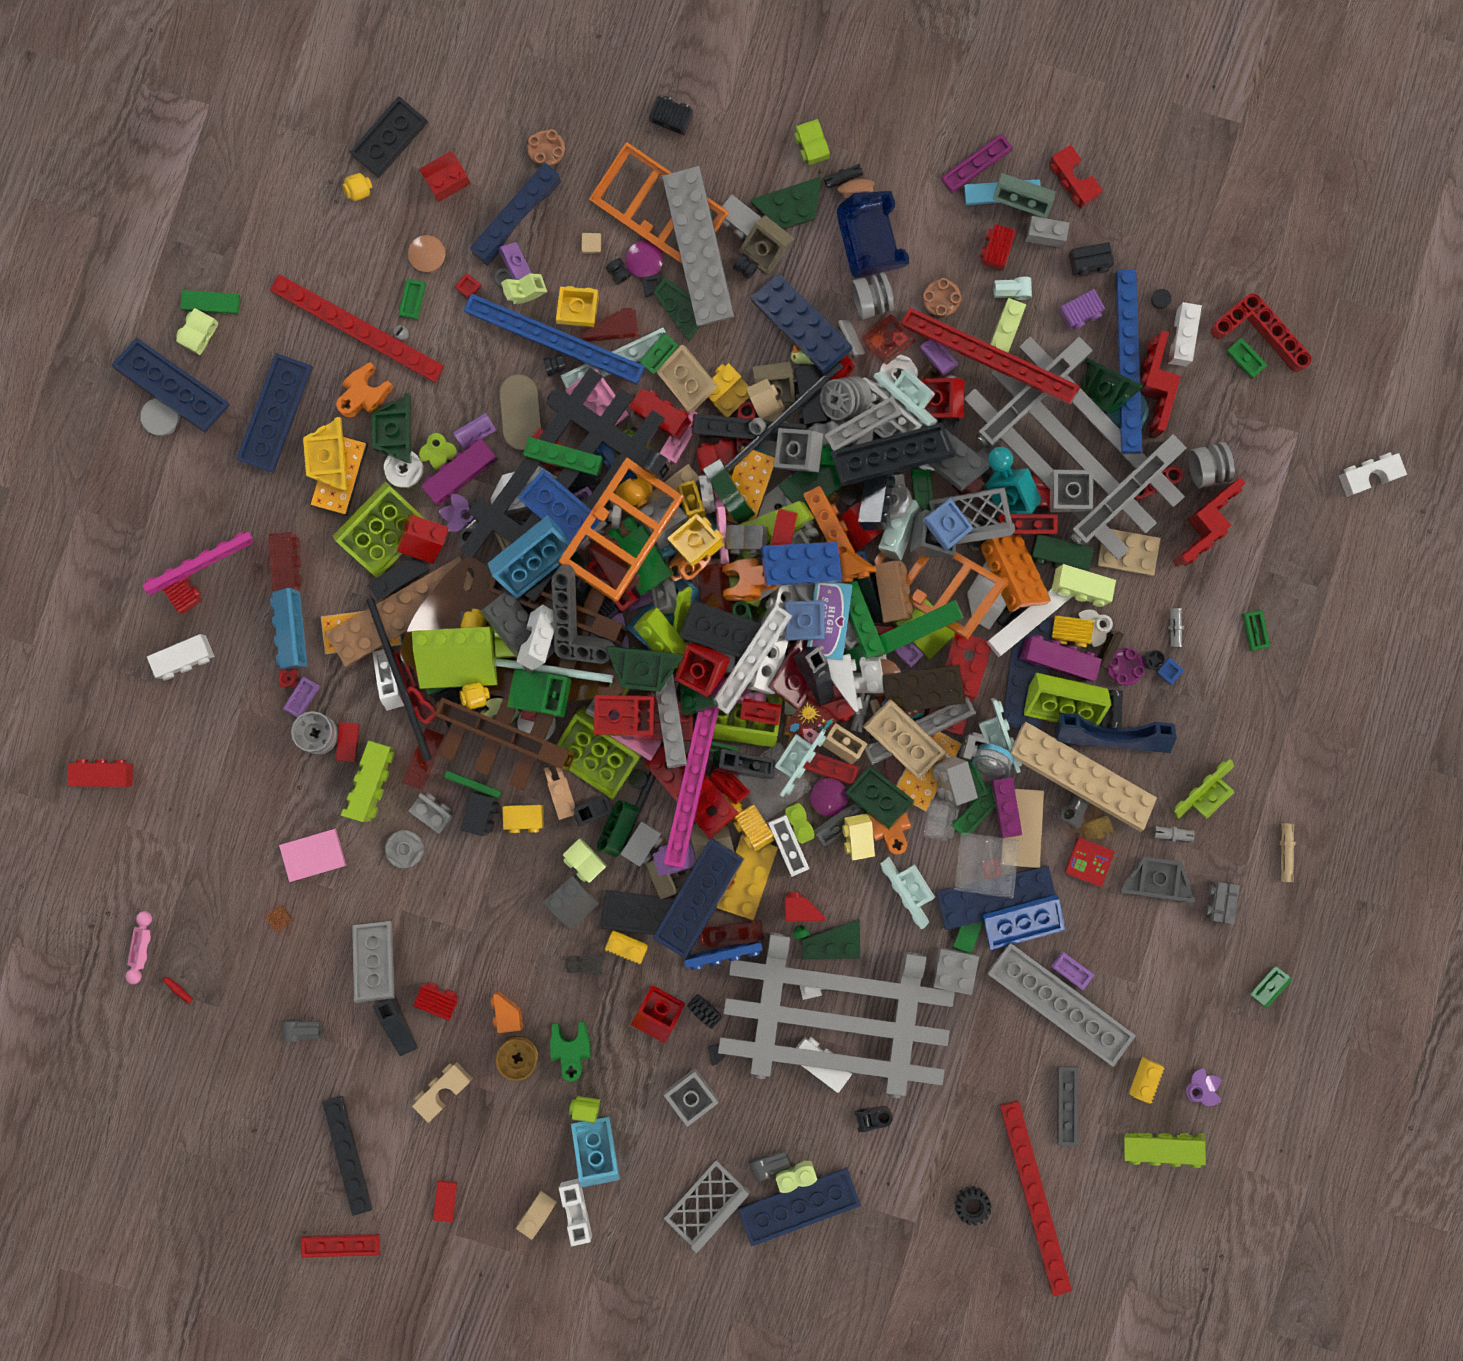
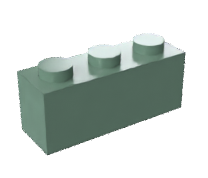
M1001 173L993 200L1047 218L1056 191Z

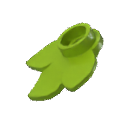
M440 433L431 434L427 439V444L421 447L419 452L420 460L423 462L430 460V464L437 471L447 462V459L454 460L453 457L457 454L456 447L452 443L446 442L445 437ZM434 439L439 440V446H434Z

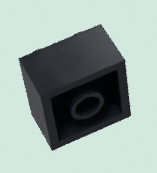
M471 792L460 830L479 836H486L490 832L492 833L495 821H492L494 814L498 813L500 803L497 802L498 798L479 792Z

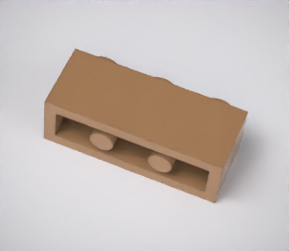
M896 560L874 565L877 571L875 574L883 622L894 623L913 619V606L909 600L910 588L905 576L907 574L906 566L902 561Z

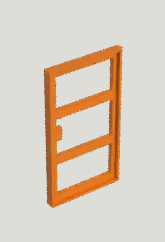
M626 142L589 200L683 265L680 253L665 243L674 230L672 218L658 238L650 233L654 228L652 224L644 220L641 225H638L631 220L658 177L671 174L672 172ZM631 154L652 168L653 171L625 214H622L602 200L601 197ZM707 197L709 208L718 214L713 221L716 233L728 216L729 211Z
M626 458L557 563L559 565L568 564L572 566L577 577L613 601L618 602L684 499V496L629 458ZM628 469L673 499V502L659 523L613 493ZM608 500L653 530L637 558H634L590 528L596 518L602 522L607 518L610 512L603 507ZM585 535L631 565L616 590L570 560Z
M880 552L874 561L876 565L882 564L887 557H883ZM956 552L955 556L951 558L963 564V567L935 606L932 608L924 603L927 594L919 589L916 590L913 596L909 594V600L914 608L926 614L947 604L970 570L994 582L995 585L965 626L957 622L946 626L968 640L1007 585V581ZM920 556L906 576V582L909 586L930 557Z

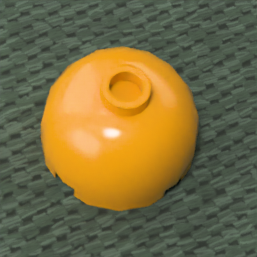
M636 475L638 479L630 478L626 480L613 493L632 506L641 508L648 504L647 499L652 494V485Z

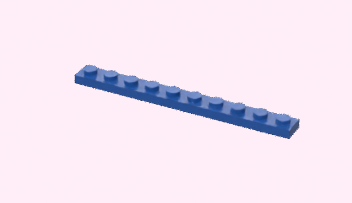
M1117 270L1116 301L1119 373L1140 384L1136 270ZM1140 390L1120 407L1121 453L1141 454Z
M474 294L470 295L464 308L466 314L638 385L644 372V365Z

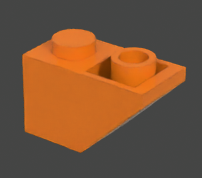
M845 552L839 554L842 583L852 582L853 578L856 577L858 579L867 578L870 576V573L877 572L876 567L856 553Z
M500 991L495 992L493 997H491V1008L495 1009L496 1015L493 1017L494 1029L497 1028V1033L521 1031L523 1028L521 1008Z

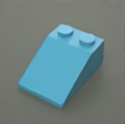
M610 1117L596 1119V1123L579 1122L571 1124L581 1187L620 1180Z

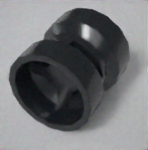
M743 253L735 262L733 269L737 272L742 271L743 276L749 280L758 269L759 264L756 261L749 260V256Z
M621 258L613 260L605 268L613 276L612 280L616 285L625 282L631 277L630 271L625 269Z
M562 354L556 355L553 360L550 357L543 358L548 377L554 376L555 371L561 374L567 372Z
M1159 650L1146 652L1142 657L1144 667L1149 670L1161 668L1166 660L1165 655Z

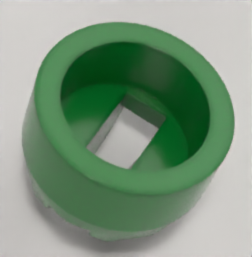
M804 925L796 926L793 930L795 941L810 936L808 929Z

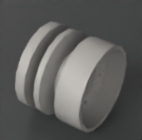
M884 272L878 273V279L876 275H871L870 285L864 277L852 280L851 282L856 309L862 320L874 317L875 307H877L881 315L885 313V308L887 312L894 310L892 287Z
M849 376L828 381L822 387L820 393L822 410L828 417L834 420H842L860 415L867 411L871 404L869 385L859 376Z
M1219 442L1216 445L1211 444L1208 449L1202 446L1189 451V471L1197 488L1212 486L1214 481L1221 484L1224 481L1230 482L1234 479V460L1230 448L1225 442Z
M314 711L305 712L298 716L292 725V739L296 746L303 751L316 755L326 754L337 744L338 727L332 719L322 713ZM316 730L321 732L318 734L319 738L314 737Z

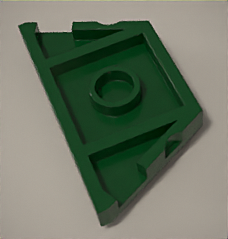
M818 177L751 199V204L756 206L763 216L766 215L783 230L813 221L816 216L821 178Z
M1090 358L1085 359V364L1088 365L1087 374L1083 375L1084 386L1082 390L1100 409L1113 414L1142 389L1143 385Z
M405 393L403 398L396 402L391 401L384 407L372 412V448L377 452L403 462L412 463L411 395Z
M607 645V651L621 688L660 692L679 661L683 658V654Z

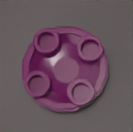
M640 241L634 243L629 248L626 254V264L630 273L637 277L657 275L663 265V255L661 250L651 242Z
M1133 648L1117 649L1107 668L1108 675L1112 681L1119 685L1128 686L1135 684L1145 674L1143 659Z
M833 778L822 779L813 786L810 792L812 807L824 816L837 815L846 807L848 798L845 796V792L847 790L838 780Z

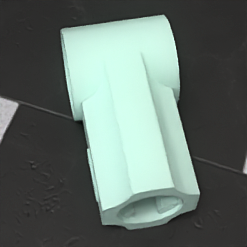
M1018 277L1014 280H995L993 287L994 298H1015L1016 300L1032 298L1031 278Z

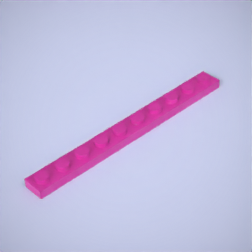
M723 677L713 690L712 695L714 698L725 683L726 677ZM717 707L698 712L665 855V865L678 868L684 867L719 712Z

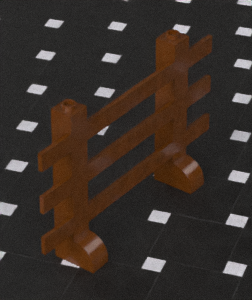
M493 576L490 577L487 585L489 587L488 591L500 596L507 589ZM600 579V580L603 581L605 584H607L608 586H610V584H611L610 582L605 581V580H603V579ZM552 585L549 592L545 593L542 591L535 602L524 594L517 598L521 605L532 610L537 609L541 605L553 610ZM591 587L583 608L576 605L577 635L588 637L589 633L600 638L608 639L613 644L621 647L628 628L622 623L598 614L605 595ZM562 658L558 667L575 669L578 661ZM513 677L495 719L478 713L475 709H468L462 703L459 705L441 698L435 705L434 716L449 721L452 724L439 752L440 756L453 761L468 729L487 737L473 769L480 773L489 775L501 744L522 752L509 782V785L524 790L536 759L569 771L576 753L545 740L554 716L538 713L530 734L510 726L516 709L507 707Z

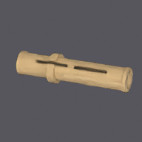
M1281 823V882H1294V846L1296 845V841H1294V824Z

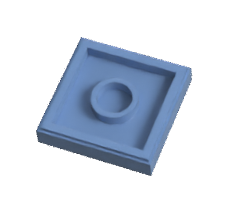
M951 498L922 520L945 551L974 529Z
M824 600L785 601V611L792 615V618L786 625V641L825 640Z

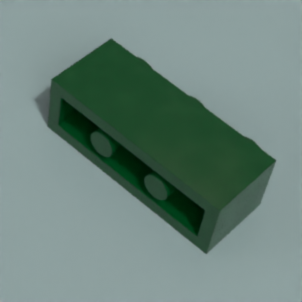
M1037 534L1034 538L1030 555L1034 559V563L1045 565V563L1053 564V568H1058L1065 564L1088 571L1094 548Z

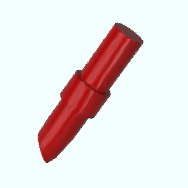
M162 978L171 991L187 1004L193 1000L183 990V987L175 983L171 978Z

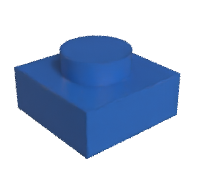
M1168 658L1165 664L1156 671L1169 685H1172L1184 672L1171 658Z

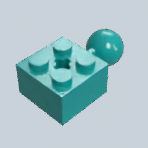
M1005 447L993 449L988 456V463L995 472L986 483L987 489L1005 487L1010 514H1032L1042 499L1029 469H1011L1010 467L1013 463L1011 451ZM1000 493L991 496L993 502L999 506L1002 502Z

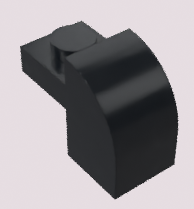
M603 795L573 808L571 811L578 827H581L610 814L612 808L607 796Z

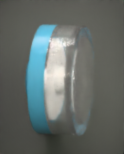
M982 744L977 747L972 765L975 770L987 777L1002 779L1009 775L1014 759L1002 747L993 744Z

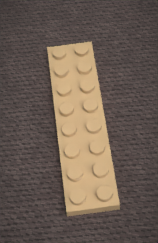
M1027 722L1022 724L1010 751L1013 759L1140 832L1145 829L1157 797L1062 742L1057 741V739Z

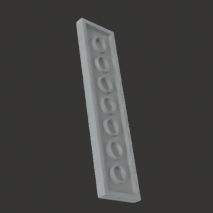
M697 166L662 176L697 326L735 317L700 167Z
M1011 943L1005 947L987 972L988 975L1112 1067H1114L1136 1036Z

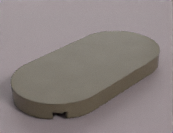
M513 375L507 378L500 388L503 435L511 447L524 451L528 437H532L537 428L542 430L539 395L532 379L525 375Z

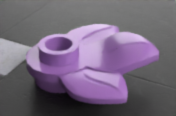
M451 494L452 505L443 507L439 510V513L443 519L449 522L447 525L449 527L448 531L458 532L465 525L472 523L475 518L470 516L469 519H465L464 515L470 510L467 499L458 494Z
M1204 1068L1195 1071L1192 1075L1191 1083L1186 1088L1187 1098L1193 1102L1200 1101L1205 1106L1219 1104L1221 1099L1215 1091L1220 1086L1222 1079L1214 1075L1207 1076ZM1197 1088L1198 1093L1196 1095H1193V1089Z

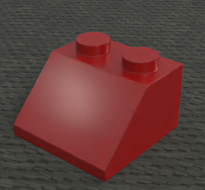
M452 150L419 169L438 202L471 184Z
M919 379L935 393L924 408L934 418H964V379Z
M861 501L838 517L840 521L844 520L847 525V538L855 553L885 532V530L862 529L858 522Z
M408 515L396 551L433 564L443 547L449 527L415 515Z
M695 642L688 644L675 680L708 697L723 678L730 658L710 647Z
M789 891L788 895H784L785 921H825L823 913L804 895H801L800 891Z
M651 985L631 1026L665 1044L686 1003Z

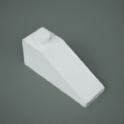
M384 649L372 652L380 701L387 711L404 706Z

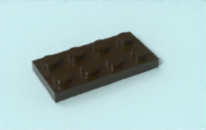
M960 664L882 675L886 701L889 699L893 700L903 711L966 703Z

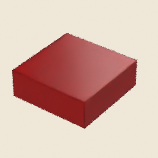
M465 273L455 285V289L469 299L470 295H475L482 285L468 273Z

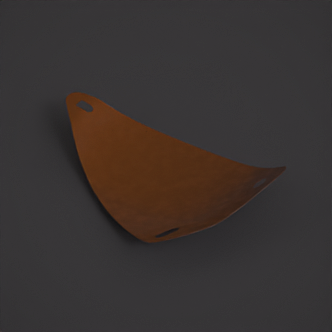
M466 557L454 566L430 592L414 615L402 643L400 656L406 665L416 670L412 631L460 628L461 611L465 613L467 611L472 612V609L483 610L499 597L488 591V581L492 576L488 565L475 558ZM472 568L474 570L471 591L467 592L464 590L466 570ZM522 605V607L525 609V611H526V612L529 614V616H530V613H531L530 608H527V607H525V606ZM553 633L552 640H551V644L553 645V647H554V633ZM554 652L542 665L558 667L562 658L558 657ZM513 657V658H500V659H507V660L517 661V658H516V657ZM578 661L574 670L614 675L611 688L598 686L599 681L571 677L572 681L567 702L595 698V695L616 696L621 694L624 688H621L616 672L607 662L600 664ZM496 666L497 685H486L485 687L488 688L489 694L504 697L515 669Z

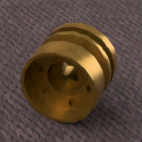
M510 1037L503 1042L497 1052L496 1065L498 1071L508 1080L520 1081L526 1079L536 1068L539 1056L537 1047L527 1037ZM517 1052L521 1053L520 1057L523 1058V1060L519 1059L518 1062L515 1061V1057L513 1056L516 1055Z

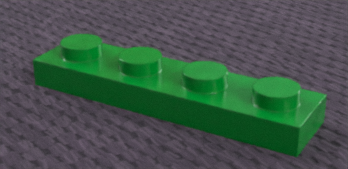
M528 437L523 453L524 457L596 477H598L603 461L601 456Z
M857 581L848 583L853 585L848 617L865 659L885 653V650Z

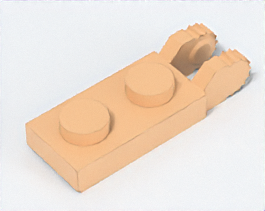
M549 767L544 768L549 782L547 784L559 820L573 816L571 809L576 808L563 770L556 767L560 779L553 781Z

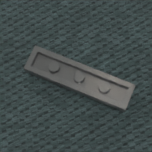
M1057 1066L1058 1146H1078L1077 1066Z

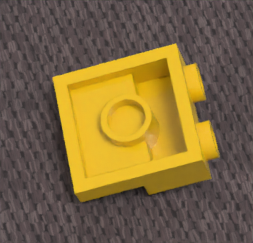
M573 286L560 287L556 324L594 327L599 300L598 290L593 288H575Z
M728 363L726 366L722 364L716 369V375L712 379L718 387L707 397L724 417H730L739 409L742 403L750 399L747 391L749 386Z
M697 513L667 538L692 567L706 555L711 557L724 546L722 542L724 537L717 529L713 531L710 528L712 525L706 517L701 518Z

